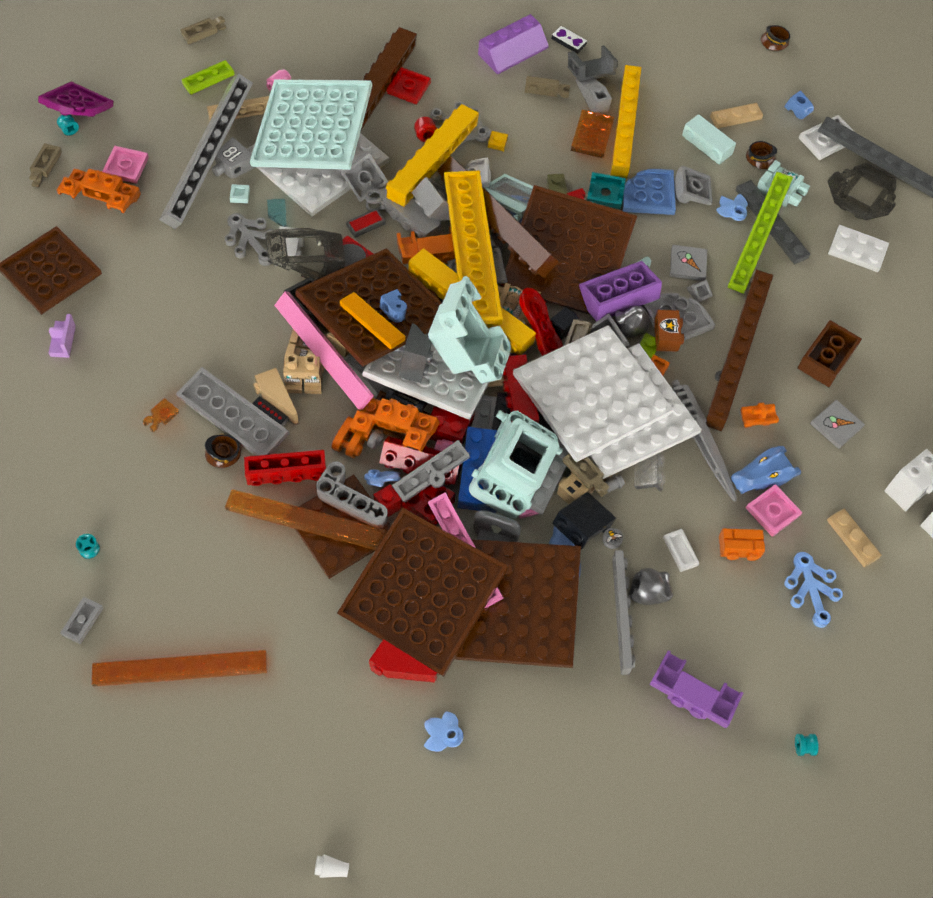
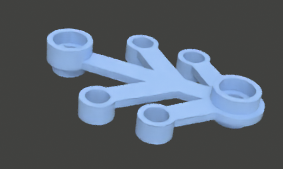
M799 552L793 559L795 569L786 578L784 585L788 589H794L802 572L805 581L797 594L791 598L790 604L794 608H800L804 604V597L809 590L816 612L812 617V621L815 626L824 628L831 621V616L824 610L818 590L827 595L833 602H838L843 597V592L839 588L832 589L815 579L812 574L814 572L821 576L826 583H832L836 579L835 571L821 568L814 563L813 557L810 554ZM826 574H830L832 579L828 578ZM788 580H792L794 585L789 584ZM833 592L837 593L839 597H835ZM794 599H798L800 604H797ZM820 614L823 615L826 618V620L821 619Z

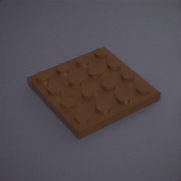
M57 226L0 262V273L41 315L102 274L101 269Z
M354 474L345 480L343 485L371 498ZM318 495L286 513V517L329 579L375 552L391 527L390 523L387 522V525L381 529L373 528L321 501ZM340 497L339 499H340V500H346V499H348V498H347V497ZM360 505V506H357L356 508H357V509H364L365 506Z

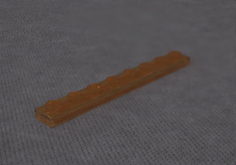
M234 489L231 490L225 505V509L231 512L374 550L378 548L387 533V530Z
M266 650L92 663L91 684L95 687L267 673Z

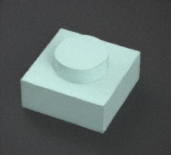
M232 184L230 203L248 204L250 186Z

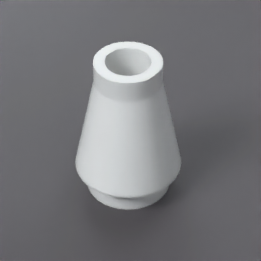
M325 854L317 856L314 875H320L319 878L347 877L349 863Z

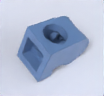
M801 90L793 95L784 106L788 111L792 110L798 119H804L814 110L813 104Z
M397 289L381 296L380 308L393 322H402L406 316L407 305L404 301L400 300L401 293Z

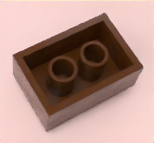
M829 320L803 356L797 369L825 386L830 387L857 349L862 338Z

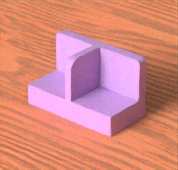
M71 314L66 315L65 321H55L54 327L49 328L52 338L49 348L50 357H70L76 327Z

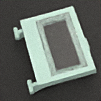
M503 174L490 182V187H485V189L504 208L516 213L514 217L519 221L524 216L533 186Z

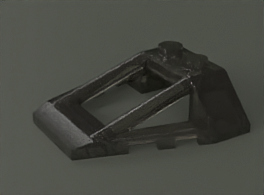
M868 163L854 166L852 170L844 169L842 173L839 171L834 172L827 181L834 203L842 210L851 212L858 219L870 220L887 216L896 206L894 202L896 199L894 194L896 178ZM861 177L883 188L871 206L848 195Z
M312 228L274 229L267 231L265 234L268 262L288 271L290 269L301 273V277L306 279L311 277L318 280L345 267L342 234ZM286 238H316L317 245L324 247L325 255L288 256ZM296 263H325L320 273Z

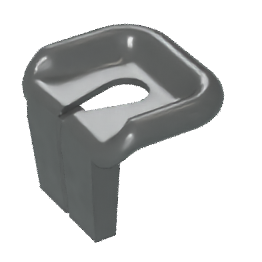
M483 510L476 512L474 515L473 527L478 535L477 540L518 541L521 526L514 519ZM492 525L500 527L502 530L498 534L494 533Z

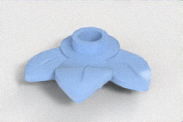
M741 194L737 195L734 200L724 196L720 197V207L716 210L721 216L731 217L736 221H742L746 218L748 203Z
M372 469L364 475L368 485L382 487L387 481L401 480L400 472L397 471L380 472L379 470Z
M446 711L442 719L430 718L424 723L425 729L430 735L424 747L430 751L440 752L446 747H457L463 741L464 735L458 727V718L451 712ZM456 733L454 738H449V735Z

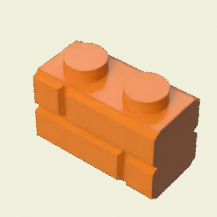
M723 528L719 534L720 556L727 557L728 560H736L739 557L747 558L750 561L758 560L765 552L763 530Z

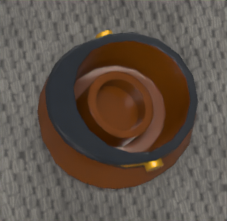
M767 26L766 32L761 36L763 46L769 50L779 51L787 48L789 45L790 33L782 26Z
M756 141L749 146L746 152L747 161L756 168L769 169L776 160L777 148L768 142Z
M213 435L205 442L206 460L214 467H229L235 464L241 456V448L238 441L230 435Z

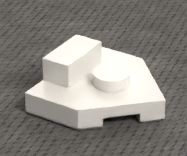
M488 157L471 160L465 169L467 171L480 170L482 186L484 188L490 187L491 172Z

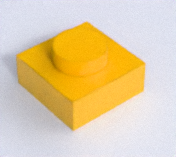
M492 131L487 148L504 152L508 134Z

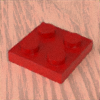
M401 67L388 86L387 94L417 105L429 87L431 78Z

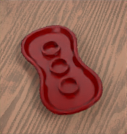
M533 288L523 289L519 296V304L533 331L536 332V342L541 355L544 356L563 347L561 339L552 326L547 306L540 293Z

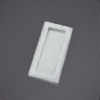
M682 529L663 536L680 572L700 564Z

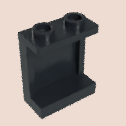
M586 492L561 509L552 524L575 546H581L582 550L589 540L600 532L604 533L607 529L611 528L616 517L589 492Z

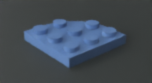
M647 169L638 172L631 179L629 178L625 184L622 198L623 212L675 215L674 170Z

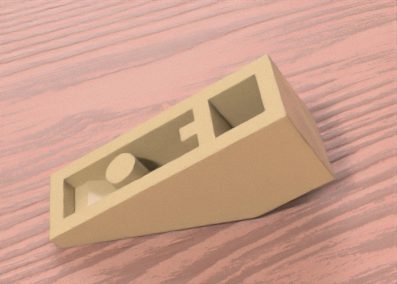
M277 368L255 375L256 383L253 386L256 394H261L265 401L288 416L292 423L298 424L297 412Z

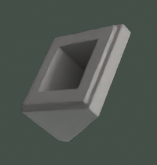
M707 279L686 287L698 303L713 296Z

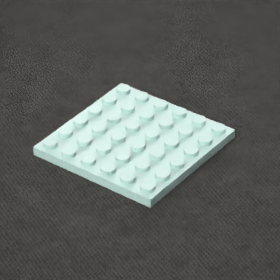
M274 79L250 159L251 166L351 170L373 86L372 82L360 80Z

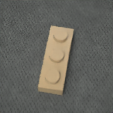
M753 103L711 112L710 117L718 129L761 120L763 113L758 104Z
M845 508L827 519L828 523L863 567L868 566L882 556Z

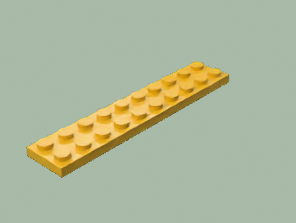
M480 170L444 172L458 282L464 276L469 277L482 298L472 301V304L485 324H502L503 317Z

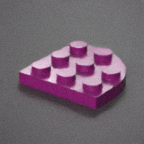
M72 81L38 96L39 103L47 108L59 111L62 115L71 114L94 117L96 114L112 108L114 103L113 100Z

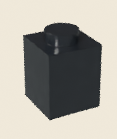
M567 307L550 319L554 330L561 340L568 336L573 319L579 320L577 314Z

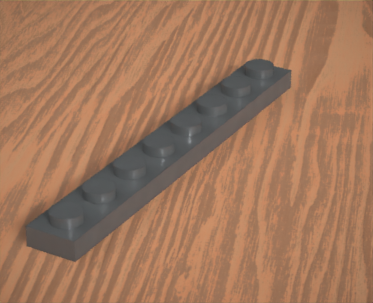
M827 116L818 132L933 198L932 176Z

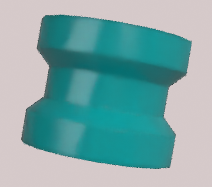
M71 114L58 117L57 125L65 135L70 136L78 131L79 125Z
M83 534L77 538L76 548L83 558L91 559L97 556L100 546L92 534Z
M796 734L795 750L798 756H804L805 754L816 756L818 754L819 744L816 734H809L808 736Z

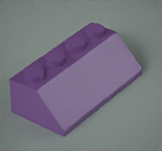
M530 14L480 39L478 55L498 75L548 49L549 45L541 24Z
M639 261L579 284L588 312L597 322L607 314L613 317L616 311L623 312L629 307L642 306L660 299L662 281L643 261Z

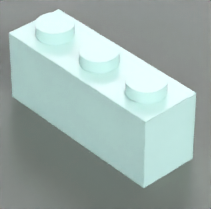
M699 114L685 124L682 136L719 165L733 154L736 143Z

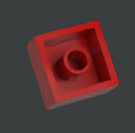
M434 406L430 416L437 417L439 425L436 432L429 439L436 442L438 439H446L453 442L459 440L463 446L466 440L467 428L472 425L475 411L469 420Z

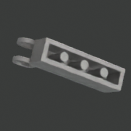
M386 187L382 190L371 188L366 191V209L368 211L373 210L369 207V203H379L380 207L377 208L379 212L385 210L406 231L410 233L414 231L416 240L417 238L441 234V223L434 218H428L423 212L424 208L419 206L413 198L403 207L386 198ZM372 192H376L380 195V197L369 198L368 195Z

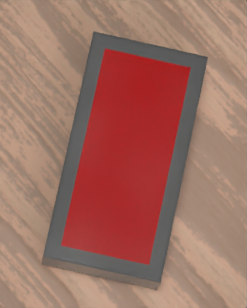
M377 208L346 222V226L354 238L386 224V220Z

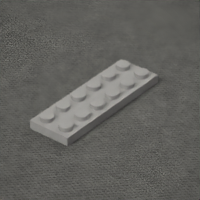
M203 367L176 393L177 398L225 434L234 437L240 445L255 456L272 454L289 435V431Z

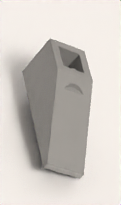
M576 79L575 81L592 115L597 116L609 113L612 98L606 87L596 79L581 82Z

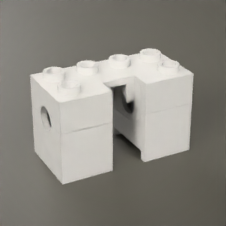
M928 449L924 450L903 467L884 490L905 512L924 495L930 494L933 491V454ZM933 512L920 525L932 538Z

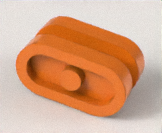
M349 416L336 434L331 448L337 452H341L345 448V455L355 458L361 454L365 441H368L372 430L369 435L357 430H351L350 425L353 418ZM352 433H355L349 442L348 440L351 437Z

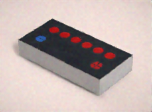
M260 396L252 403L282 426L289 421L288 416Z

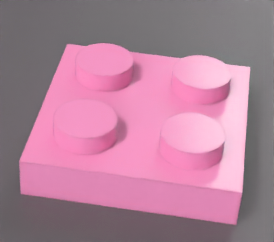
M114 146L102 172L116 175L122 178V181L137 184L148 161V153Z
M776 484L746 506L748 512L772 537L802 515V511Z

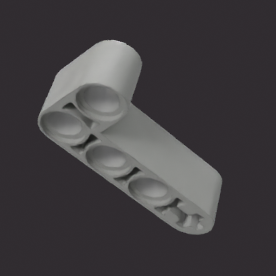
M338 461L330 463L317 481L318 498L373 528L381 529L385 527L388 522L387 508L343 485L346 480L344 465ZM335 472L341 473L340 475H337V476L332 475V474L335 473ZM323 488H330L329 491H322ZM340 497H347L348 499H346V500H340L339 498H340ZM360 505L365 506L364 509H357L356 507Z

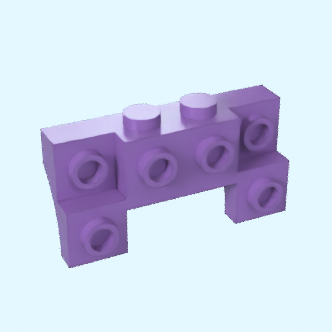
M668 650L649 685L667 694V698L671 700L673 705L687 709L692 716L704 720L708 718L727 728L744 693H739L730 688L725 682L720 691L708 686L682 671L687 660L679 659Z

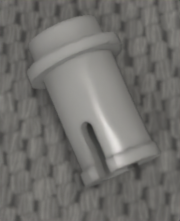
M620 474L612 475V478L605 482L610 487L607 490L608 493L617 488L621 489L622 485L625 484Z

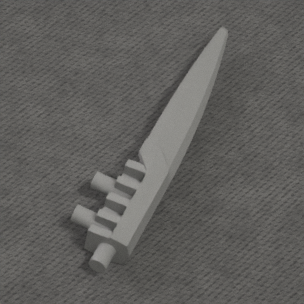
M678 380L672 381L673 391L702 429L700 434L692 438H694L722 487L735 502L737 497L713 436L706 425L707 419L689 386L681 385Z

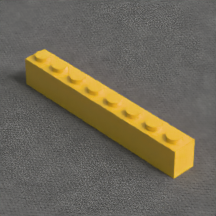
M625 65L622 77L610 171L611 176L626 178V181L630 169L641 67Z
M463 104L454 109L451 116L444 120L442 126L435 130L433 136L425 141L424 146L416 151L415 156L407 161L402 170L400 169L397 172L396 177L387 183L386 198L405 207L414 197L412 191L425 177L430 179L477 126L479 112Z
M424 248L409 260L408 270L426 288L434 291L441 299L445 298L450 284L458 282L457 273ZM501 307L502 324H486L488 328L500 326L510 341V352L522 355L534 344L536 332Z

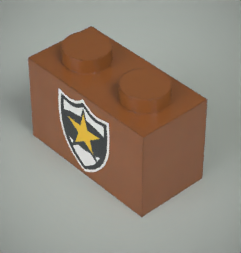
M657 310L654 318L656 351L678 352L681 344H684V333H681L683 318H680L679 310Z

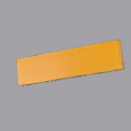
M355 292L340 300V306L389 349H393L405 341L406 336Z

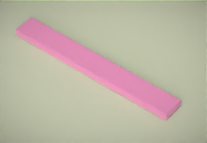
M285 291L274 306L316 357H320L321 364L359 410H363L374 395L293 296Z

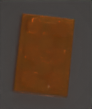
M582 109L570 151L604 158L614 117Z

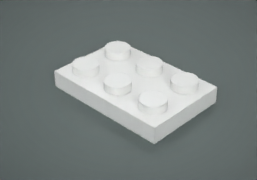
M839 115L831 118L853 131ZM821 124L799 135V139L818 160L845 148L818 132Z
M839 225L828 254L879 272L889 243Z

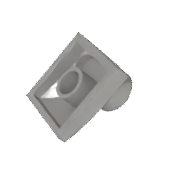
M370 153L353 163L351 170L341 171V174L360 202L366 199L365 193L371 188L381 189L388 183V180Z
M682 165L675 177L677 200L685 204L691 200L711 205L710 176Z

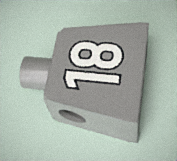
M232 137L219 149L215 157L216 165L212 167V172L217 177L225 173L234 179L256 167H252L250 164L252 153Z

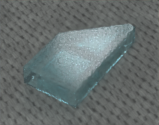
M285 199L267 200L268 218L282 227H287Z

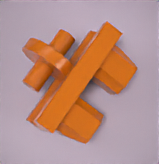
M761 402L756 406L741 407L740 409L745 428L752 427L753 425L766 426L779 422L775 404L765 405L764 402Z

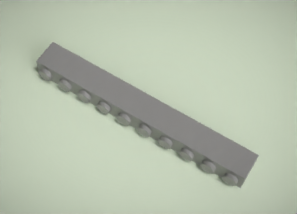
M239 73L230 81L159 219L174 229L182 224L253 84Z

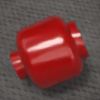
M421 117L414 124L416 136L422 142H425L428 138L430 139L437 129L435 122L430 117Z

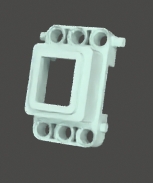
M464 276L460 282L450 284L444 301L439 305L429 330V340L453 374L472 370L482 384L500 380L511 351L510 341L500 326L492 328L486 326L472 304V301L480 300L482 297L470 281V278Z
M499 410L496 417L502 422L494 436L496 439L483 465L478 470L475 469L473 471L469 492L473 497L504 516L515 519L524 513L526 509L529 510L532 505L530 501L535 491L540 488L555 455H560L563 449L559 447L558 438L555 433L519 411H513L508 414ZM517 441L542 455L534 474L510 460V455ZM478 483L483 486L484 490L478 486ZM496 494L500 496L501 500L497 499ZM513 504L516 505L518 511L514 509Z

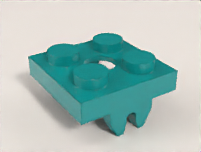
M592 172L587 201L620 209L626 178ZM608 189L610 190L611 194L608 196H604L601 193V190Z

